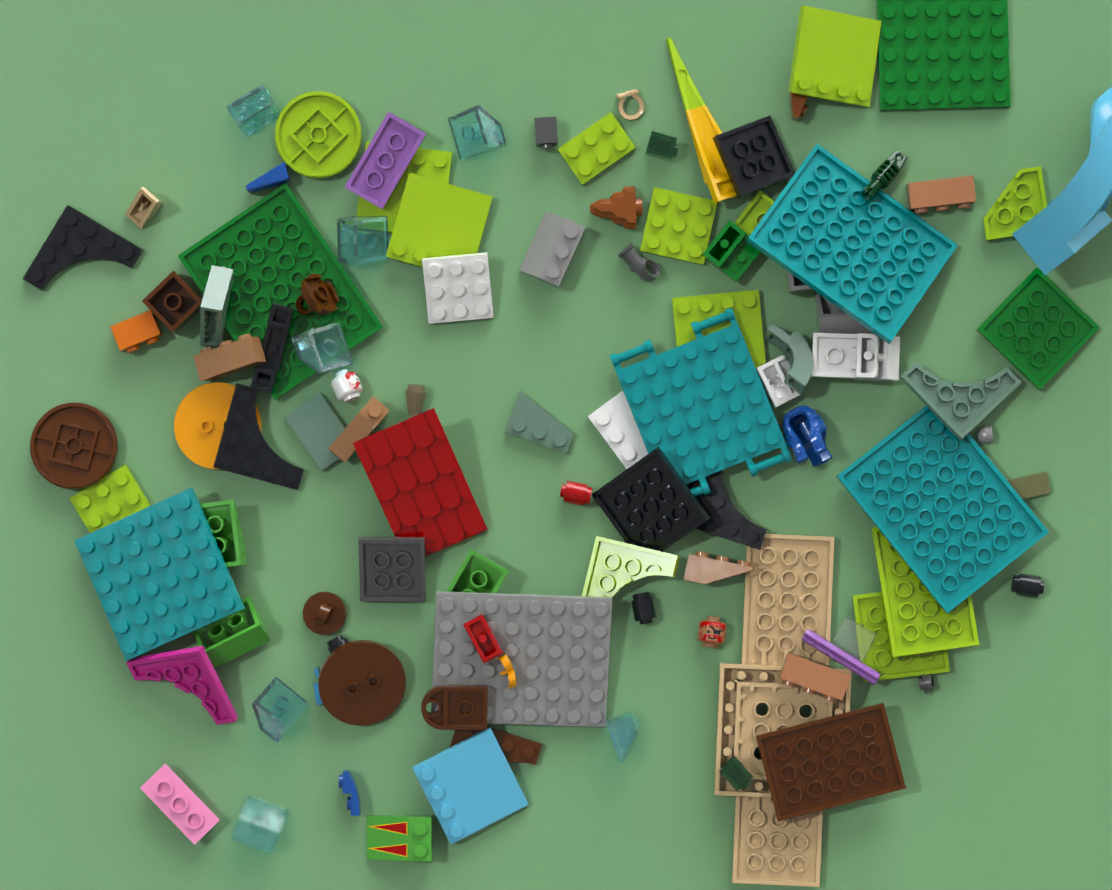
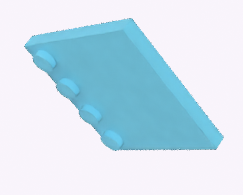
M490 727L412 767L450 844L529 805Z

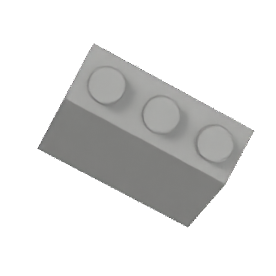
M545 212L519 271L559 289L586 227L567 218Z
M814 291L819 333H873Z

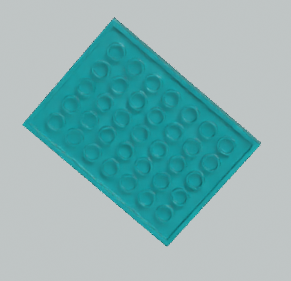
M816 144L746 241L879 338L890 344L958 245L882 190L876 194L872 201L867 200L868 196L863 198L861 191L865 189L870 181Z
M927 406L836 476L946 614L1049 533L971 435L968 433L959 441Z

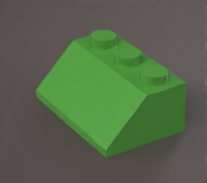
M250 596L242 600L245 609L193 631L198 647H204L214 669L270 641L265 625Z

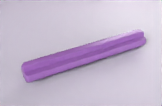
M807 629L803 634L802 641L871 684H875L880 678L878 672L811 630Z

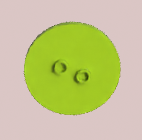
M312 91L297 96L283 108L276 122L275 143L281 158L293 171L305 177L322 179L341 173L352 164L361 147L362 129L356 112L344 99L329 92Z

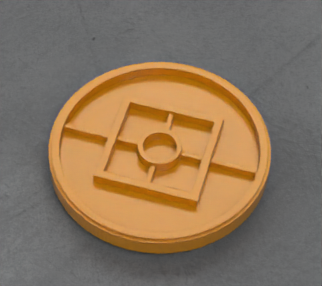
M222 382L201 385L185 396L176 411L174 419L176 441L182 452L197 465L209 469H217L213 466L235 390L234 385ZM256 405V417H257V422H258V425H259V428H260V431H261V430H262L261 416H260V412H259V410H258V407H257V405Z

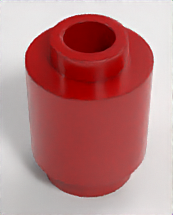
M567 481L566 485L562 484L560 497H563V502L581 506L584 504L589 505L592 488L587 487V484Z

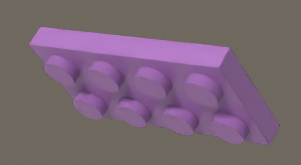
M388 111L346 183L345 188L383 209L425 138L426 133Z

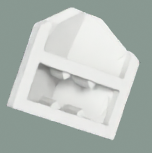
M783 355L756 368L765 393L774 407L800 395L784 383L786 375L790 371V362Z

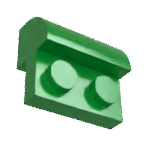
M729 220L702 255L714 267L737 282L760 254V251L746 241L749 237L747 233Z

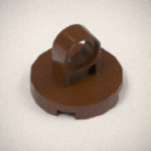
M311 274L302 281V295L296 301V308L300 314L306 315L317 312L320 315L327 316L337 310L336 304L339 302L337 292L329 281L325 283L320 279L321 275ZM304 301L310 306L309 310L305 309Z
M327 591L312 595L306 601L303 608V620L306 626L314 633L320 635L332 634L339 630L344 624L347 615L342 599L336 594Z

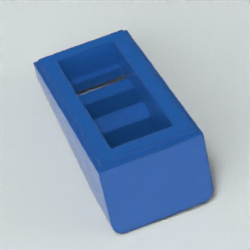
M281 163L246 185L247 191L254 193L290 182L286 164Z

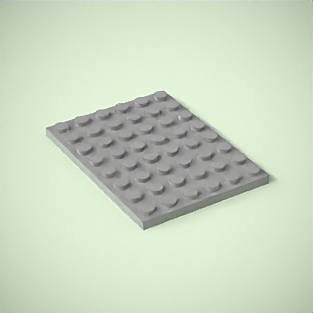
M436 591L432 688L438 685H487V724L606 727L612 597ZM483 614L504 652L501 656L507 655L513 665L516 675V687L508 689V674L501 676L500 672L506 669L500 659L495 658L486 664L482 662L463 624ZM431 702V713H434L438 710L439 706L437 703Z

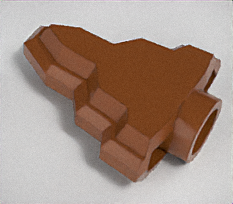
M635 186L624 187L622 192L613 193L609 199H600L591 204L590 213L599 218H610L614 224H621L625 229L636 230L637 217L643 216L642 199H636Z

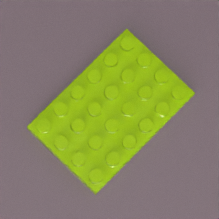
M877 527L871 528L892 658L978 646L979 639L971 595L946 614Z

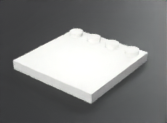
M624 391L617 394L588 416L626 469L648 454Z

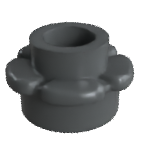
M922 674V677H918L920 690H924L925 694H928V691H934L932 674Z

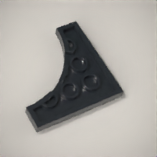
M67 205L24 275L23 280L43 291L49 281L62 269L91 259L110 260L132 269L143 250Z
M236 383L213 467L298 490L304 469L286 462L269 447L260 431L256 417V396L258 390Z
M723 470L706 476L705 479L711 493L708 495L702 494L695 498L710 519L696 529L761 550L767 529L749 521L733 505L725 489ZM699 480L691 482L689 489L701 486Z

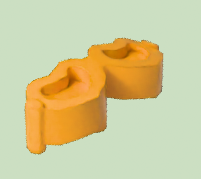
M507 655L497 657L506 669L500 672L501 676L508 674V689L516 687V675L510 659Z

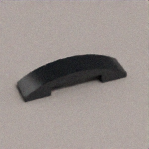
M272 303L262 345L266 362L255 367L250 388L272 393L290 331L294 312L293 308Z

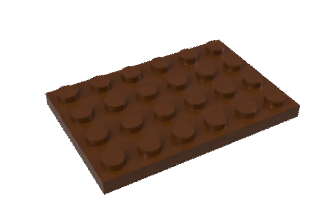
M884 703L755 735L778 822L906 789Z

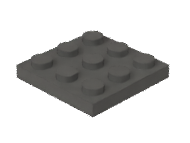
M359 537L360 601L425 602V537Z

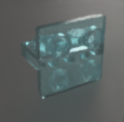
M264 84L226 106L245 137L276 120L281 113Z

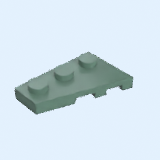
M519 392L505 432L567 454L574 433L522 392Z

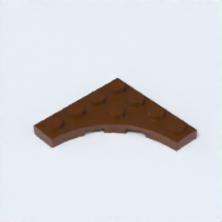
M490 727L508 763L522 762L536 765L542 743ZM455 730L450 747L483 730Z

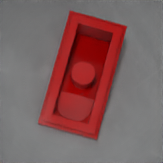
M483 614L463 624L484 664L504 654Z

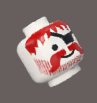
M347 369L335 373L336 377L331 381V386L339 401L350 403L361 397L360 393L363 391V387L356 372H348Z

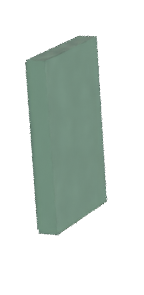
M318 393L284 418L321 471L339 460L328 448L343 432L345 427L322 394Z

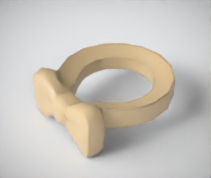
M638 89L616 95V98L619 99L618 110L626 119H636L643 113L644 103L637 95L639 93ZM627 96H632L639 103V110L634 115H628L623 110V103Z

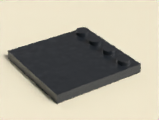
M659 447L592 494L626 543L661 552L710 519Z

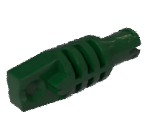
M898 150L890 155L872 174L871 182L861 191L862 197L866 198L868 196L867 200L872 201L881 189L887 188L900 173L907 160V156Z

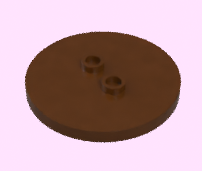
M66 403L52 408L37 422L31 435L30 453L35 468L48 482L63 489H84L98 483L110 472L117 458L118 438L113 424L100 410L84 403Z
M370 640L348 642L335 649L324 661L318 677L320 698L328 712L344 723L357 726L371 725L391 715L399 706L406 687L405 672L396 654L385 645Z

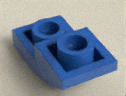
M344 770L343 775H339V788H343L342 793L351 794V797H347V810H351V816H360V797L355 780L349 770Z

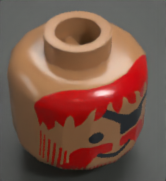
M707 616V620H701L698 624L697 640L704 647L719 648V645L725 643L726 624L720 622V617Z

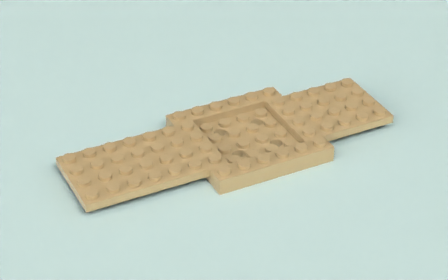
M766 534L761 550L746 546V561L751 562L750 567H755L756 570L745 574L741 664L719 663L714 795L735 796L732 883L820 887L823 810L778 822L762 759L755 758L754 750L758 747L755 735L850 711L851 678L843 701L837 699L836 703L824 699L825 694L817 691L815 695L804 692L803 686L796 684L795 688L782 684L783 679L779 678L787 652L829 667V657L802 641V636L809 629L830 642L834 537ZM832 668L849 675L852 673L847 668ZM759 703L767 704L768 712L765 715H758L756 713V706ZM809 705L812 709L811 715L802 717L799 712L801 706Z

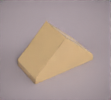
M142 187L125 213V216L142 229L163 203L146 188Z

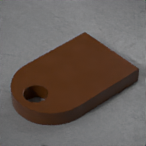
M435 686L428 690L422 699V716L431 727L439 730H487L488 686ZM430 702H435L439 706L438 710L434 713L426 710V705Z

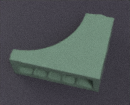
M211 266L200 306V345L218 348L219 343L224 340L225 320L233 285V269L223 266Z

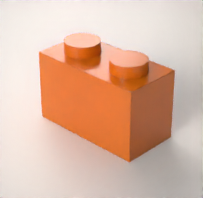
M151 310L110 326L119 350L122 352L126 351L127 354L139 350L138 346L141 344H154L160 341L158 337L163 336L155 314Z

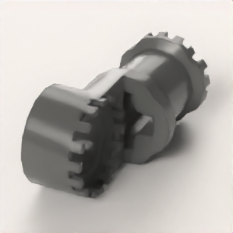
M632 243L629 244L626 249L618 254V257L622 258L630 266V270L632 272L635 271L641 279L652 282L660 274L658 264L652 260H647L645 257H641L633 248L634 245ZM645 267L649 268V270L652 271L653 275L649 274L646 271Z

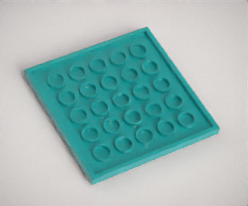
M193 488L184 490L74 540L126 661L245 609Z

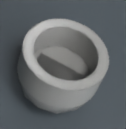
M984 426L978 430L977 438L980 442L986 444L993 443L991 426Z

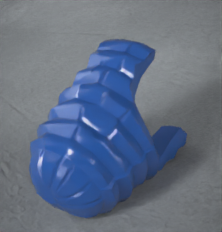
M802 405L791 409L785 414L782 426L784 428L783 434L787 441L786 445L789 448H793L799 464L810 459L812 466L817 467L833 458L826 446L827 426L821 419V416L816 414V410Z

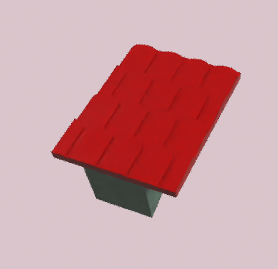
M434 408L353 442L354 448L395 537H425V557L488 530Z

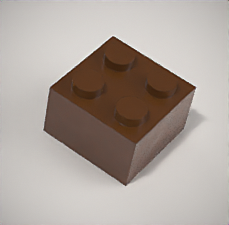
M172 271L142 302L172 333L176 334L200 311L202 299L175 271Z

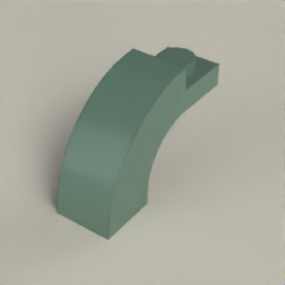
M772 324L768 328L764 339L787 356L790 362V371L787 373L784 383L802 395L813 370L811 349L806 340L796 330L790 336L785 329Z

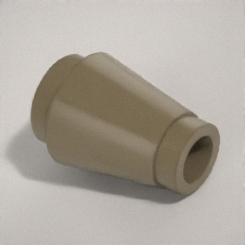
M408 384L407 390H405L408 416H416L422 412L427 391H425L424 385Z

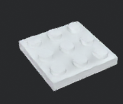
M487 252L422 258L429 324L494 318Z

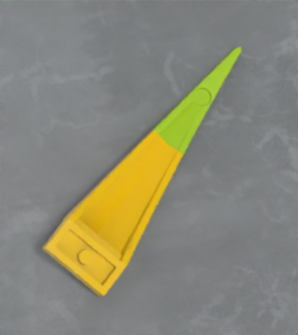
M667 38L669 54L704 183L708 185L714 203L737 197L713 141V137L722 134L695 87L672 39Z

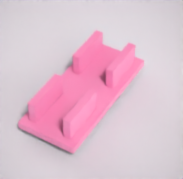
M166 763L140 787L194 845L220 821Z

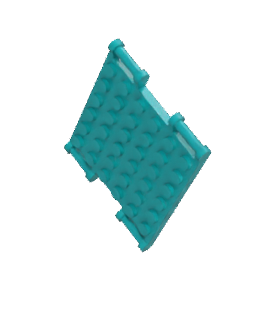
M731 307L725 309V312L698 323L697 321L692 322L691 327L696 340L656 355L649 339L640 346L617 355L616 353L609 355L648 454L659 447L685 484L699 480L701 486L690 490L695 497L711 493L705 479L706 476L744 461L751 477L780 463L793 461ZM727 320L731 324L729 327L703 336L701 330ZM648 352L650 358L621 368L620 362ZM777 448L781 449L782 454L754 464L752 458Z

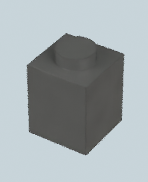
M556 116L534 118L536 147L541 146V150L554 149V145H558Z

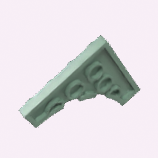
M917 362L899 377L959 441L1022 383L1008 367L980 382L952 383L939 379V377L928 372Z

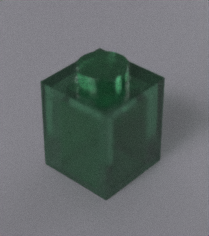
M652 131L646 155L671 161L672 156H677L680 145L676 144L677 138Z
M735 755L718 769L736 791L739 789L743 791L752 783L750 780L753 777L752 774Z

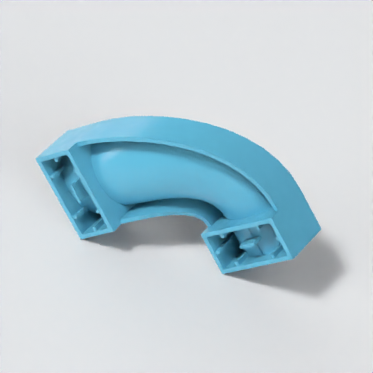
M1112 87L1099 96L1092 104L1089 155L1065 189L1048 203L1045 209L1012 233L1044 275L1075 254L1112 221L1105 212L1112 197Z

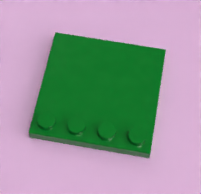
M1036 267L976 330L1030 383L1040 390L1100 327Z

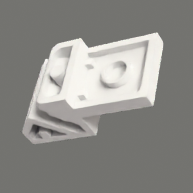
M813 333V370L811 377L899 381L900 337L895 336L891 343L888 344L875 334Z

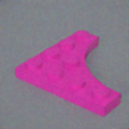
M203 646L139 656L126 662L135 681L152 680L160 682L161 680L175 683L174 687L181 689L187 694L193 693L202 701L201 705L208 711L216 725L235 722L238 718Z

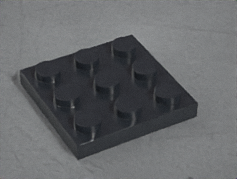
M771 116L713 137V141L738 198L792 178L795 174Z

